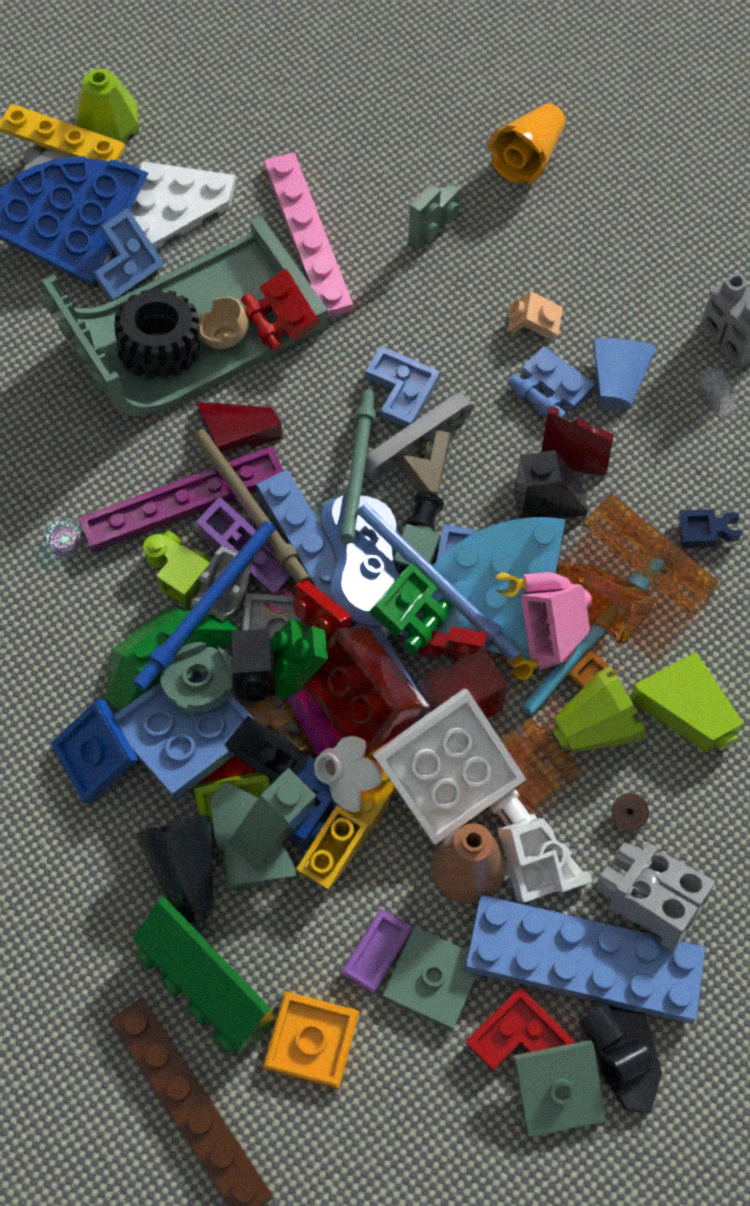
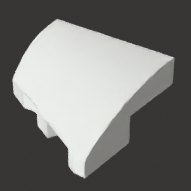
M544 818L524 821L497 829L517 902L524 903L555 891L564 892L592 882L588 871H582L570 857L572 852L568 847L556 840L554 830Z

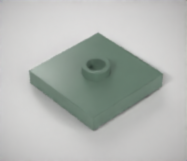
M414 926L382 999L453 1031L478 975L465 971L469 951Z
M591 1040L513 1055L526 1133L529 1137L606 1122L594 1044Z

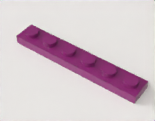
M272 446L228 462L250 493L257 491V483L284 471ZM213 467L78 517L91 552H95L207 510L219 497L225 502L236 499V497L216 468Z

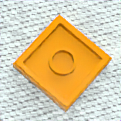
M284 991L263 1069L339 1090L360 1014L359 1011Z

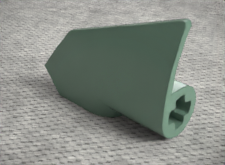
M225 781L211 797L210 803L215 840L219 849L223 851L227 889L233 891L252 889L260 886L261 881L298 876V872L283 842L256 869L228 843L258 798Z

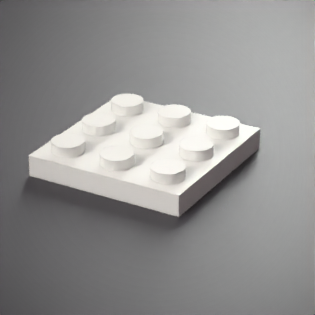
M466 688L372 753L434 845L527 780Z

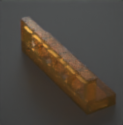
M612 493L583 521V526L689 614L702 601L706 603L715 594L719 583L715 577ZM601 517L616 530H603L595 522ZM613 537H619V542ZM624 537L643 552H630L624 547ZM640 559H646V564L643 563ZM651 559H662L664 562L662 568L669 574L658 575L651 569ZM678 581L696 595L691 601L678 591Z

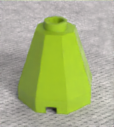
M93 69L83 77L75 104V126L121 141L125 145L128 142L127 138L132 133L134 137L139 132L137 102L113 73L107 69Z
M610 666L596 673L554 718L558 726L552 729L561 748L569 746L573 753L635 743L647 736L642 721L638 722L634 716L638 713L634 704Z

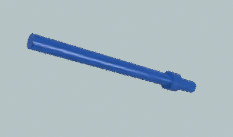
M263 522L162 646L157 645L148 656L149 662L133 680V684L138 689L144 691L158 673L166 671L175 660L173 655L274 533L276 529L270 522Z

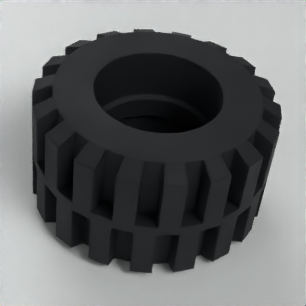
M155 289V292L141 291L139 296L133 294L128 297L129 302H122L119 306V311L116 312L114 317V328L118 357L120 360H123V365L127 370L133 368V374L137 376L145 374L146 379L153 380L154 377H160L163 380L168 379V375L179 376L182 369L189 370L192 367V361H197L201 346L200 325L196 307L193 303H188V298L183 295L176 296L175 291L162 292V289ZM153 333H166L158 336L150 335Z

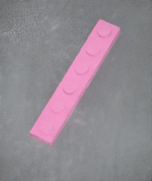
M295 153L264 160L266 173L306 279L328 309V318L353 312L352 300Z

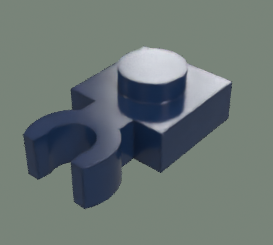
M714 509L680 510L677 516L681 548L713 547L717 545L718 537L728 542H735L742 535L741 530H731L727 527L728 524H737L740 517L735 512L726 513L722 518H715Z

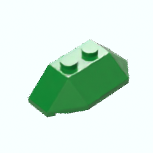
M166 607L111 649L106 699L117 712L160 682L161 671L144 691L138 689L133 684V680L149 662L148 656L157 645L162 646L192 609ZM207 614L180 647L190 643L202 642L207 643L208 647L217 650L218 647L223 649L232 642L231 631L239 630L228 620L221 621L215 618L214 615Z

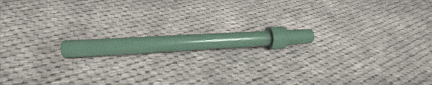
M366 389L362 392L361 403L355 413L354 421L357 429L340 541L344 544L354 542L358 518L356 512L360 504L370 428L375 424L376 411L373 408L375 392L371 389Z

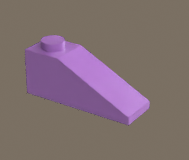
M221 497L205 511L191 528L215 551L223 546L236 553H239L256 532ZM267 541L252 558L249 577L272 595L291 577L287 568H281L276 561L274 550Z

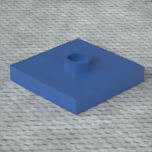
M95 700L51 742L83 804L95 801L139 760L105 700Z

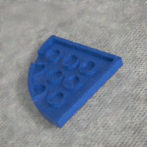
M86 156L66 157L35 165L17 174L13 180L0 189V240L92 287L95 278L91 273L103 266L112 248L99 227L127 208L131 210L149 173L117 160L87 159Z

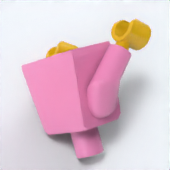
M505 572L497 574L495 579L500 581L509 580V585L506 589L496 590L499 594L506 597H514L519 593L520 589L525 591L520 596L531 659L527 660L521 654H518L512 661L507 659V663L512 667H519L510 673L519 680H527L531 677L535 668H538L540 671L569 661L577 645L586 637L590 630L587 608L592 604L591 594L582 585L571 584L567 577L552 572L524 574L521 579Z

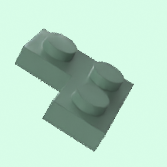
M449 183L441 191L432 184H429L410 204L408 237L410 245L419 250L427 241L431 242L437 236L440 227L446 221L450 222L455 218L460 209L458 204V188Z

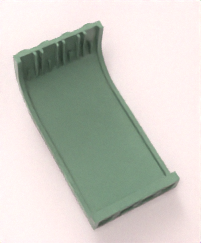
M262 216L250 221L251 233L110 303L98 307L76 308L70 302L68 295H61L55 275L42 280L46 294L41 296L46 309L50 315L56 314L59 319L57 323L66 340L71 338L75 344L73 349L82 365L87 364L91 369L90 376L98 391L104 390L113 406L119 412L130 416H146L171 409L328 328V309ZM285 268L291 273L321 321L320 325L295 342L287 333L281 336L279 339L283 347L277 352H271L268 345L262 343L257 334L258 328L254 322L249 320L245 337L231 348L217 350L204 344L200 337L199 357L197 361H192V367L189 370L182 369L179 376L175 377L172 374L168 375V379L163 380L160 377H154L153 380L146 379L145 374L137 376L133 374V368L127 370L124 367L123 360H120L118 357L114 328V317L116 312L119 311V306L122 302H129L128 297L131 295H141V291L155 292V289H162V292H168L171 290L175 291L178 297L181 295L188 298V303H193L196 307L200 325L201 312H209L213 307L214 299L230 296L239 300L243 309H245L241 302L242 296L251 293L256 301H260L265 296L259 286ZM273 310L265 315L270 324L279 320ZM153 333L150 335L158 336L166 333Z

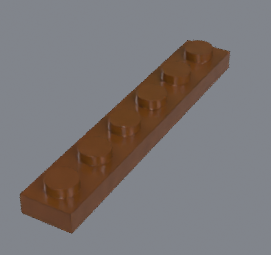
M141 997L110 1018L111 1023L230 1206H263L274 1198L144 998Z

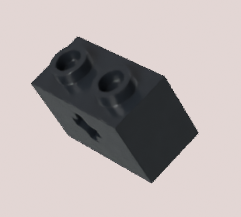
M268 628L231 631L233 670L238 698H245L250 702H259L267 699V696H275L272 652Z

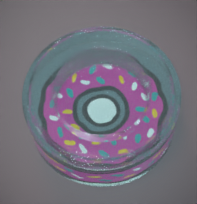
M70 520L55 521L46 531L45 538L48 547L56 555H71L81 546L82 536L80 529Z

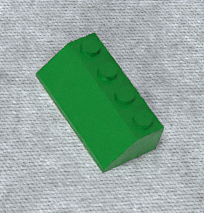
M163 896L134 935L133 940L138 948L134 954L148 970L155 966L164 975L160 982L175 998L180 993L190 1003L186 1008L187 1011L201 1026L207 1021L216 1030L217 1033L213 1038L227 1054L234 1050L242 1057L275 1025L272 1009Z

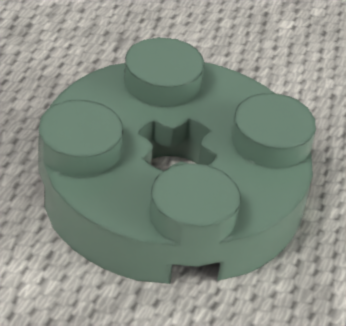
M195 642L180 647L173 655L175 660L166 671H161L160 681L167 700L184 715L190 716L195 713L213 710L230 700L235 692V677L230 656L219 647L218 650L208 647L207 643ZM196 672H200L202 676L207 675L204 681L200 683L190 682L193 680V674Z

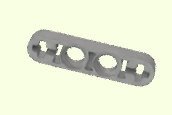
M463 393L451 396L368 453L364 469L365 475L371 481L382 478L402 464L404 455L414 456L426 448L428 442L433 443L437 430L449 432L466 420L473 411V404Z

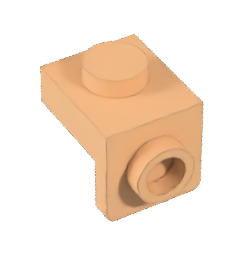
M530 291L519 300H515L508 311V317L510 318L508 331L515 333L521 328L526 327L551 340L559 334L563 307Z

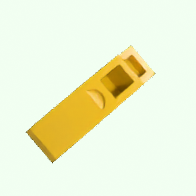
M373 755L369 759L377 764L380 769L382 782L376 788L361 791V807L359 812H350L336 805L296 868L299 873L327 890L337 881L366 841L390 804L389 800L396 790Z

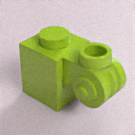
M166 531L163 535L154 534L149 536L143 544V550L147 563L151 567L162 568L156 575L160 591L188 609L191 605L192 597L196 596L201 588L202 582L199 581V577L208 567L210 559L200 550L194 549L192 551L184 546L181 539L171 531Z

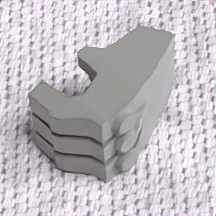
M223 546L215 552L208 567L199 577V581L202 584L198 594L192 597V607L198 603L238 553ZM252 560L207 614L214 615L215 618L225 621L229 620L240 610L245 593L248 590Z

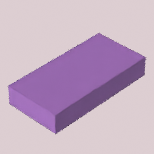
M380 908L341 971V976L374 995L409 938L413 927Z

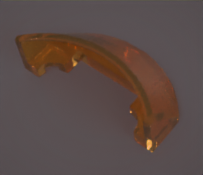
M558 558L556 574L567 577L571 584L582 585L592 596V604L587 608L589 621L606 630L617 643L624 645L652 612L654 599L646 597L647 592L641 587L613 573L581 562L573 563Z

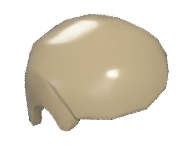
M230 296L218 297L213 300V307L209 312H201L200 337L204 344L217 350H225L238 344L245 337L248 329V319L239 300Z

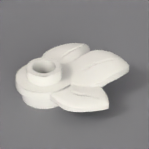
M356 736L342 738L335 748L322 751L314 763V771L317 778L330 786L333 800L340 807L350 812L360 811L361 791L376 788L382 782V775L377 764L371 759L364 757L366 750L365 740Z

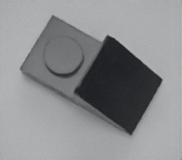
M248 715L225 743L228 751L273 781H276L288 768L296 775L308 760L307 756L272 725L265 727Z

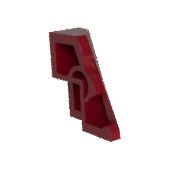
M208 402L197 403V409L205 428L210 433L213 442L221 453L247 443L253 449L283 438L282 424L272 407Z
M549 406L541 452L555 450L573 471L606 476L614 434L603 429L594 428L580 418H577L574 422H569L558 416V408Z

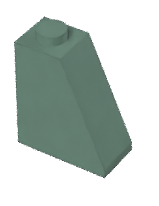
M288 768L260 795L228 843L256 869L309 816L317 795Z

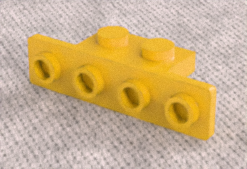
M15 104L9 106L0 120V132L70 157L86 156L87 159L110 161L111 159L118 161L125 150V145L121 141Z

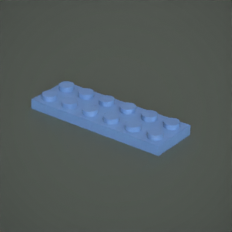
M480 895L465 971L602 1004L607 1003L611 1006L693 1025L697 1016L706 947L681 941L676 950L672 952L661 945L663 938L660 936Z

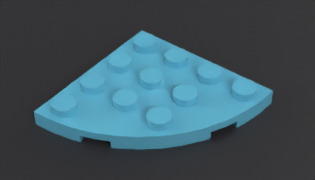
M533 517L509 520L491 525L458 542L432 565L489 621L494 619L503 628L501 632L521 650L519 654L525 658L531 659L520 596L525 591L520 589L519 593L514 597H506L499 594L496 590L506 589L509 585V580L500 581L495 579V576L505 572L521 579L524 574L543 572L556 574L566 519ZM437 590L431 595L437 602L440 599H446ZM452 604L450 611L447 613V620L440 628L433 630L449 634L450 627L453 626L479 631ZM419 610L415 616L422 622L424 614ZM404 629L399 633L400 635L408 636ZM491 642L485 644L486 651L502 653Z

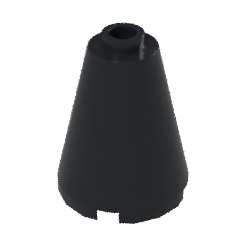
M209 815L189 817L169 822V825L161 828L156 826L137 833L138 844L169 903L190 924L208 919L207 911L214 909L212 823Z

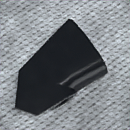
M606 1003L587 1014L578 1024L588 1039L592 1041L595 1050L601 1057L599 1061L601 1073L623 1108L628 1111L649 1115L652 1111L662 1077V1070L646 1014L611 1006Z

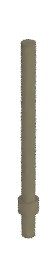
M204 429L196 431L193 436L257 528L264 521L270 522ZM275 530L267 542L274 550L276 561L281 568H287L296 583L305 580L310 582L311 577L298 561L299 555L291 544H286L278 531Z

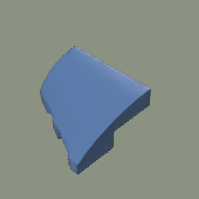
M594 338L593 354L596 372L594 384L597 410L631 409L639 386L642 384L651 359L655 355V346L627 339Z

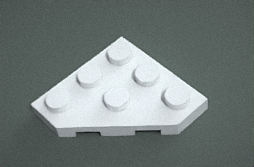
M142 161L140 169L149 174L130 212L155 250L164 246V241L178 233L181 236L203 224L202 220L213 213L221 214L230 209L236 185L235 175Z

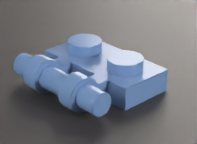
M545 346L522 367V375L528 379L523 380L514 374L507 383L516 391L515 395L523 401L528 400L539 408L538 413L546 419L549 406L558 408V416L565 419L567 413L560 407L563 405L573 413L594 392L595 388L593 382ZM541 388L551 397H545L543 394L537 391V389Z

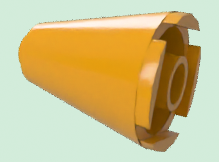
M543 104L498 128L490 136L487 145L488 151L491 148L493 156L490 161L502 177L516 184L520 181L532 184L541 177L566 124V119L561 109L553 104Z

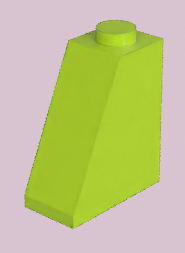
M697 652L635 683L630 695L634 704L705 752H709L716 747L719 750H724L738 741L737 735L744 725Z

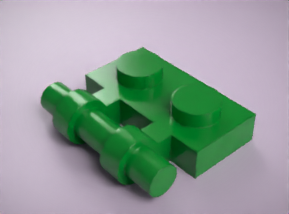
M410 563L368 612L393 636H396L404 629L408 633L404 649L408 653L414 654L419 648H423L432 638L431 633L433 630L440 628L447 620V613L451 609V603L446 599H440L438 602L435 601L431 595L438 587L413 563ZM419 610L424 614L422 622L415 616Z

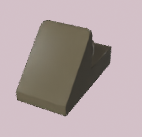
M436 431L434 443H427L424 459L407 455L403 456L402 471L417 492H429L439 496L449 450V432Z

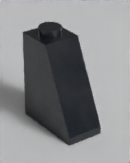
M555 450L520 455L514 489V499L519 519L533 517L563 519L588 515L581 481Z

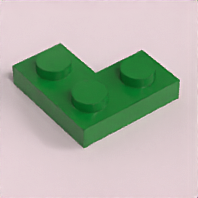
M290 618L280 631L275 632L271 640V650L274 656L273 678L276 681L277 697L288 699L295 692H298L328 660L325 630L311 626L304 634L303 622Z

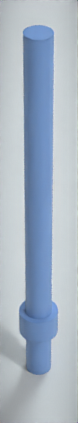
M366 502L357 510L356 513L409 564L413 563L438 587L436 590L471 622L479 632L487 633V644L491 642L510 661L521 652L501 632L503 628L494 619L489 621Z

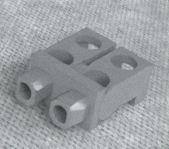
M741 272L728 277L722 284L710 291V298L700 322L701 327L717 345L721 344L720 349L738 370L750 363V288L747 286L748 280ZM713 322H715L718 331L714 328ZM733 345L736 347L738 354L733 350Z
M624 842L618 850L613 864L627 873L624 876L607 866L598 879L596 889L612 899L609 906L610 911L617 915L621 913L629 921L648 928L663 938L661 945L674 952L707 903L716 881L667 854L657 852L658 848L650 843H647L641 851Z

